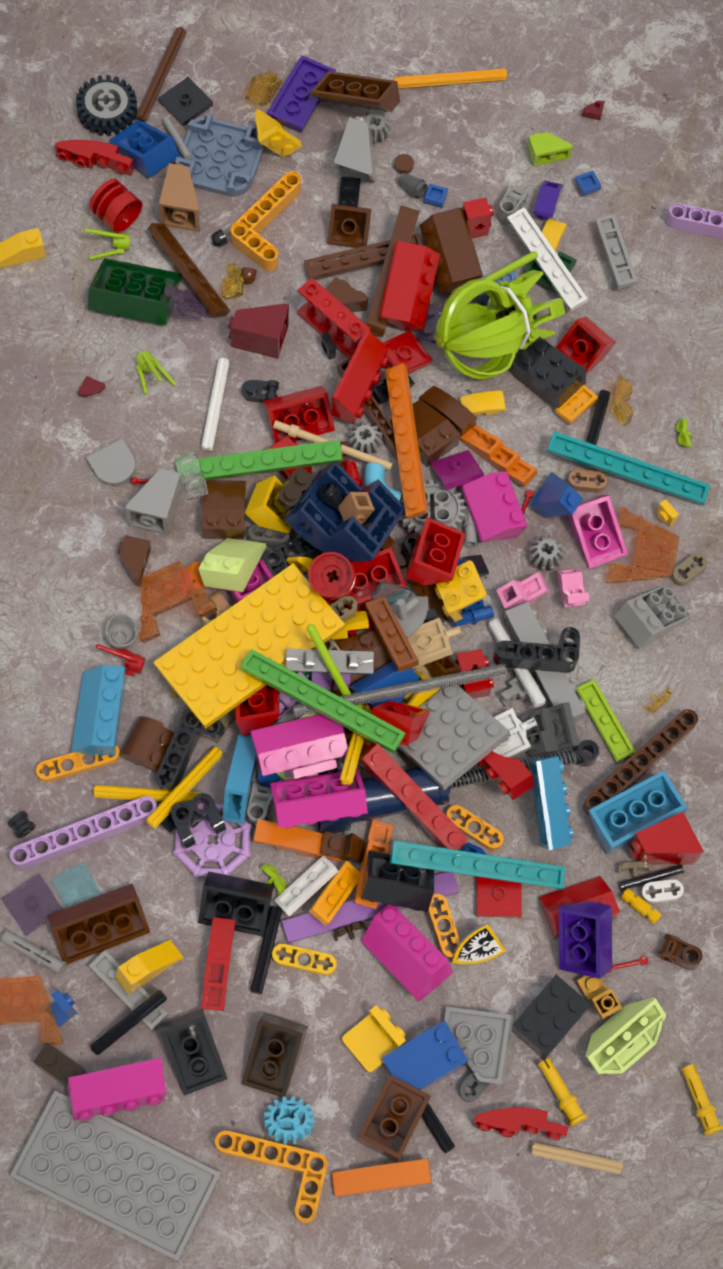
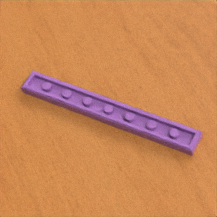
M445 872L434 876V894H441L447 897L459 893L454 873ZM354 899L344 902L331 922L326 926L311 913L283 920L282 925L289 944L339 929L353 922L373 919L375 915L389 904L378 902L377 908L373 909L355 904ZM396 906L399 910L406 909L405 907Z

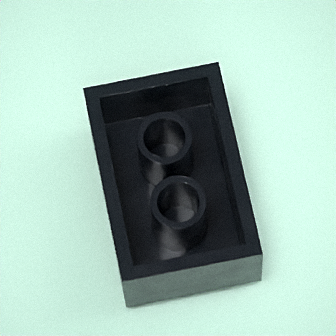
M541 337L513 362V376L556 408H560L586 384V369Z
M556 974L514 1022L512 1033L545 1060L584 1015L591 1004Z

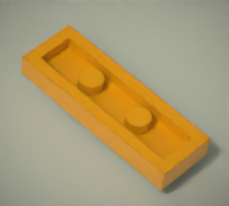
M347 860L342 863L338 869L339 872L332 877L308 911L325 926L331 922L358 883L360 872Z

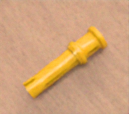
M547 1058L545 1062L544 1060L540 1062L538 1067H540L560 1102L559 1108L568 1117L570 1127H574L587 1119L588 1116L582 1112L577 1103V1097L569 1092L551 1058Z
M692 1064L682 1068L681 1070L698 1109L696 1116L701 1119L705 1130L703 1132L704 1136L722 1131L723 1125L719 1124L715 1114L716 1108L710 1104L696 1065Z

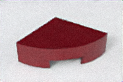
M595 101V103L586 106L582 112V117L600 121L605 101Z
M86 376L77 393L80 397H88L101 393L106 386L104 383Z

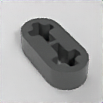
M472 1071L460 1086L459 1095L465 1102H474L490 1084L479 1082ZM475 1083L477 1085L473 1091L475 1096L470 1094L467 1097L464 1087L470 1088Z

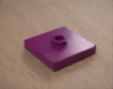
M469 450L430 462L431 469L445 490L467 484L484 476V472Z

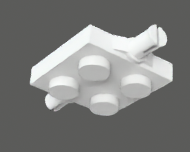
M513 708L494 717L510 731L511 735L493 750L495 753L512 758L532 748L527 739L526 730L538 725L534 717L522 723L517 718Z

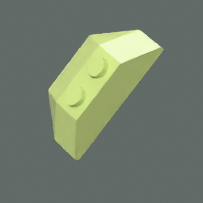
M652 997L625 1005L591 1034L585 1056L596 1073L622 1074L656 1045L662 1023L666 1018V1014L656 998Z

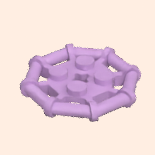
M201 803L197 808L203 811L208 809L209 805ZM215 804L218 811L223 813L224 804ZM186 814L181 820L186 819L189 814ZM202 820L194 828L189 827L196 845L185 849L176 830L173 854L183 862L196 878L199 876L207 877L208 872L229 876L245 860L250 859L252 856L250 853L252 824L245 820L244 824L237 823L240 828L233 829L226 821H223L227 831L216 835L209 820ZM242 834V849L235 847L236 836ZM217 836L218 844L215 845L212 843L209 845L208 837ZM193 852L200 859L199 864L197 865L187 853ZM234 853L238 855L227 866H225L224 861L231 854ZM209 862L219 863L220 868L203 867L205 863Z

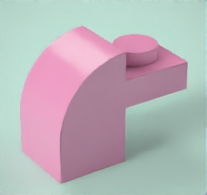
M578 568L557 571L558 587L563 606L566 608L585 605V601H589V592L584 589L582 571Z
M539 572L522 582L512 580L496 590L504 608L508 610L525 602L532 605L535 603L534 600L550 592L542 574Z

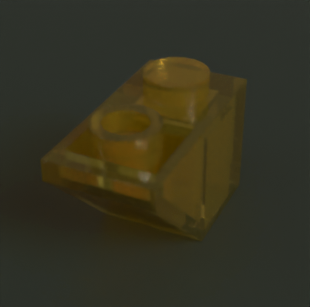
M270 71L252 76L245 99L261 106L269 104L280 87L282 80L277 78V74Z

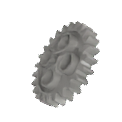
M430 479L429 484H426L424 481L428 513L408 519L404 512L399 519L403 521V527L408 526V533L415 531V536H417L426 518H430V495H432L434 500L433 520L457 530V527H462V521L465 520V500L461 499V493L455 494L456 488L445 490L440 481L434 484L433 480ZM402 493V499H400V502H401V503L403 504V506H404L403 493Z

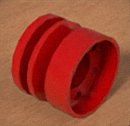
M110 179L103 183L95 191L89 203V210L100 220H104V223L115 233H121L128 229L136 221L143 207L142 201L131 191L128 192V189L117 179Z
M335 552L323 553L316 557L311 563L308 572L309 583L312 588L325 599L333 601L350 595L357 581L356 570L352 563L342 554ZM337 572L336 575L339 579L337 581L333 580L331 583L329 575H334Z

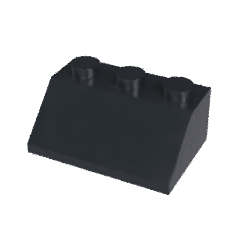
M369 850L362 884V899L410 908L415 911L428 912L434 894V870L389 864V854Z
M208 872L203 886L198 923L212 926L213 917L236 920L234 931L264 936L274 885Z

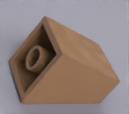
M169 163L159 201L161 224H165L168 227L200 232L199 205L189 167L182 164Z

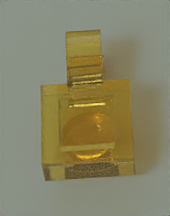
M235 263L227 265V278L222 279V297L226 300L243 295L244 277L240 275L241 268H235Z

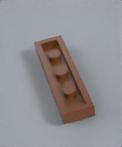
M383 596L366 602V610L398 672L418 666L419 660L386 597Z

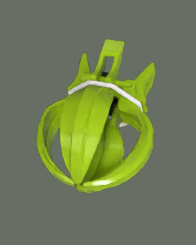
M528 271L513 281H500V285L494 281L482 278L470 280L452 292L444 304L434 337L436 345L441 350L444 349L445 356L454 369L463 375L476 379L496 377L511 367L518 349L526 350L539 337L544 339L556 334L555 331L536 327L565 314L562 298L532 305L530 296L526 295L543 275V272ZM483 292L490 297L487 306L469 303ZM549 308V314L536 316L537 312ZM450 350L469 357L491 359L483 365L469 368L462 364Z

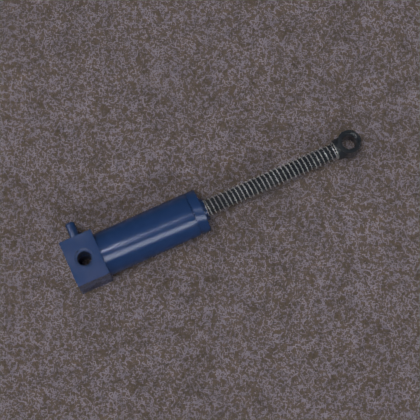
M584 740L580 745L573 746L568 751L565 749L564 752L548 753V755L544 754V756L540 755V757L536 756L534 758L528 757V759L524 758V760L520 759V761L529 771V758L535 759L549 756H559V760H562L563 765L566 766L567 764L571 765V763H574L576 766L589 767L595 763L599 755V746L592 740ZM588 750L592 756L587 757L583 755L582 751ZM420 767L404 770L437 806L449 803L451 788L453 790L455 787L457 789V787H466V785L470 786V784L474 785L479 782L481 784L482 782L486 783V781L490 782L484 767L477 770L471 769V771L468 770L453 784L443 790ZM328 771L319 772V775L328 774ZM369 777L362 779L366 792L367 814H362L358 817H343L335 821H318L317 824L320 833L325 831L341 833L351 831V824L410 811L376 779Z

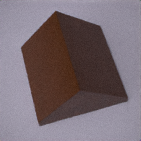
M332 204L327 243L357 248L367 246L371 223V209Z

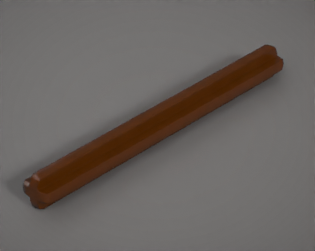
M183 27L176 28L136 114V119L147 121L187 33Z

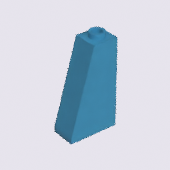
M238 735L225 787L223 821L245 823L257 764L252 736Z

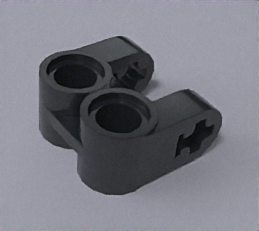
M199 793L193 799L177 803L172 808V821L185 849L196 845L189 828L193 823L200 820H209L216 835L227 831L213 798L207 793ZM201 803L209 805L208 809L203 811L197 807ZM180 812H186L189 814V816L184 820H180L177 818V815Z

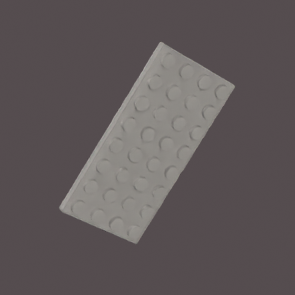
M56 1090L52 1094L10 1174V1177L177 1262L221 1176L220 1172L108 1116H102L101 1114L93 1116L92 1119L87 1121H73L68 1096Z

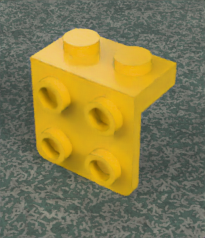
M259 109L255 111L257 138L261 145L266 146L283 158L302 148L301 141L283 130L282 125Z
M467 561L457 566L453 580L437 583L435 588L437 596L444 602L442 606L444 613L447 617L451 616L455 622L463 619L460 613L461 609L487 596V592L472 561Z
M377 1005L369 1010L367 1017L342 1037L343 1043L369 1073L383 1064L382 1057L406 1042L404 1031L398 1025L394 1027L389 1021L391 1019L389 1013L383 1007L379 1009Z

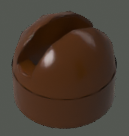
M248 267L242 268L241 280L246 284L253 283L256 279L257 270Z

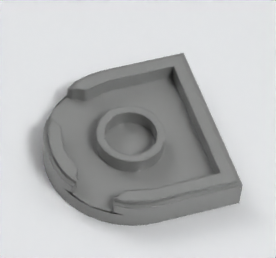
M123 439L86 457L96 477L101 482L114 486L128 482L135 470L134 457Z

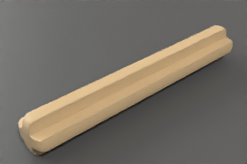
M534 1142L531 1148V1154L534 1156L614 1174L622 1172L623 1162L538 1142Z

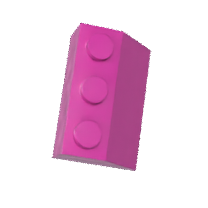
M507 471L489 473L461 487L481 542L517 538L527 527Z

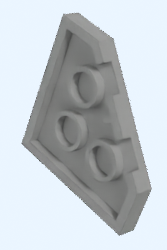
M446 1006L444 1021H446L467 1057V1063L478 1081L504 1086L514 1016Z

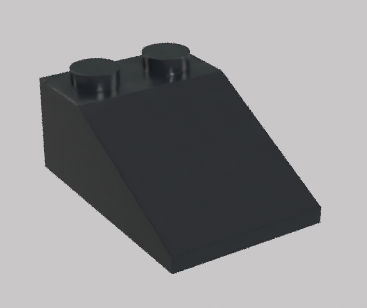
M203 1008L160 1024L163 1040L184 1095L228 1079Z

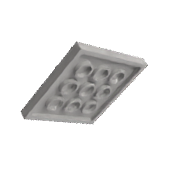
M452 684L451 687L449 685V688L446 685V688H442L420 706V708L430 710V713L418 739L409 743V745H399L398 748L445 790L511 735L506 727L464 690L455 684L453 687Z

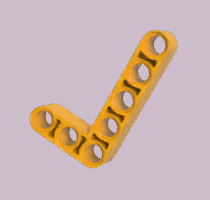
M294 171L286 173L231 226V243L233 246L266 271H273L278 267V250L260 236L259 233L300 194L301 176L299 173Z
M222 1131L216 1136V1148L223 1155L303 1174L295 1207V1217L302 1224H309L314 1220L327 1170V1160L324 1155L231 1131ZM224 1137H229L232 1140V1145L227 1149L219 1145L220 1140ZM245 1143H252L255 1146L254 1152L245 1154L242 1151L243 1145ZM269 1148H274L278 1152L277 1157L273 1160L267 1159L264 1155L265 1151ZM297 1154L300 1156L301 1161L298 1165H290L287 1161L288 1156ZM319 1159L323 1162V1168L320 1171L311 1169L310 1163L313 1160ZM307 1183H315L318 1191L313 1195L307 1194L304 1189ZM301 1207H310L312 1215L309 1218H302L299 1215Z

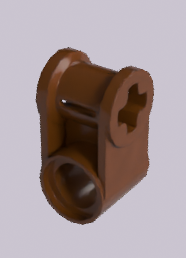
M665 934L664 944L661 951H658L656 955L660 959L686 970L696 969L703 957L700 948L674 935ZM693 954L697 961L689 962L685 955Z

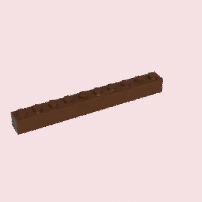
M349 360L337 365V372L341 378L350 362ZM372 395L370 401L365 402L363 406L365 408L364 412L373 426H378V431L382 433L383 441L398 462L393 425Z

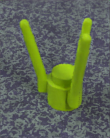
M84 229V232L113 238V247H117V250L89 256L90 260L124 254V250H129L130 234Z
M143 351L136 356L138 363L136 369L145 394L148 393L143 371H152L158 381H162L155 367L159 369L173 386H176V382L159 364L157 359L152 357L150 351Z

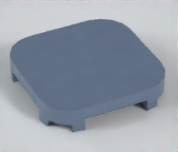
M205 113V116L199 117L194 121L191 119L188 124V132L184 143L192 155L191 160L184 159L180 152V156L176 157V164L189 167L194 188L236 197L245 194L251 188L263 155L264 145H261L258 141L257 126L249 124V127L214 119L212 114Z

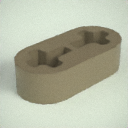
M694 553L674 569L672 573L674 584L685 586L705 570L707 558L701 553ZM694 561L701 562L700 566L696 565L694 568H692ZM685 571L688 572L685 578H678L679 573L683 574Z

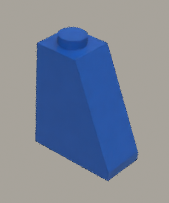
M551 472L530 505L543 518L573 515L583 498L568 483Z
M392 661L373 672L372 675H368L352 684L350 688L359 694V692H367V690L372 691L373 689L375 691V689H383V687L388 688V686L417 682L420 676L414 672L416 668L398 672ZM402 694L401 697L396 695V698L391 696V699L388 697V700L386 697V700L383 698V701L382 699L379 701L378 699V702L373 700L372 703L370 701V704L375 707L389 700L401 702L406 695L404 694L403 696Z

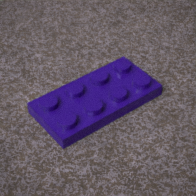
M301 55L268 110L267 115L281 124L302 132L321 101L312 96L311 91L328 71L336 72V69Z

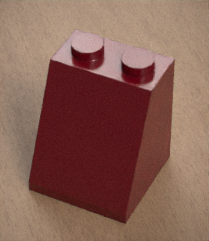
M289 304L236 310L234 317H230L228 324L232 348L279 359L289 327Z

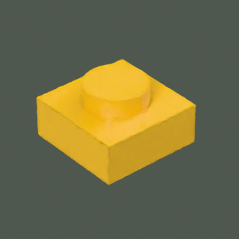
M666 499L659 503L656 511L658 518L669 527L676 523L679 513Z

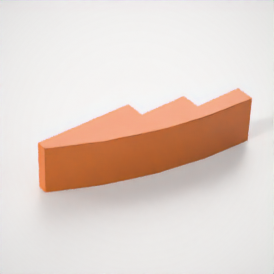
M477 425L460 437V440L482 459L500 472L507 471L509 478L523 487H526L538 474L537 468L521 460L520 454L504 446L503 440Z
M257 819L254 843L276 846V849L297 852V855L318 859L325 856L319 854L322 833L299 827L278 828L276 822ZM325 856L330 861L341 862L342 860Z
M371 820L360 867L355 904L373 909L377 908L378 902L362 899V884L368 852L370 850L385 854L389 853V843L394 825Z
M429 1159L332 1173L335 1197L360 1193L366 1194L383 1190L389 1191L432 1183Z

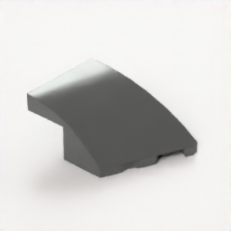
M569 702L517 716L522 723L534 717L538 724L526 730L527 739L532 747L527 751L531 757L580 745Z

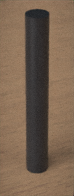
M681 864L619 882V887L623 891L649 882L665 879L684 873V868Z

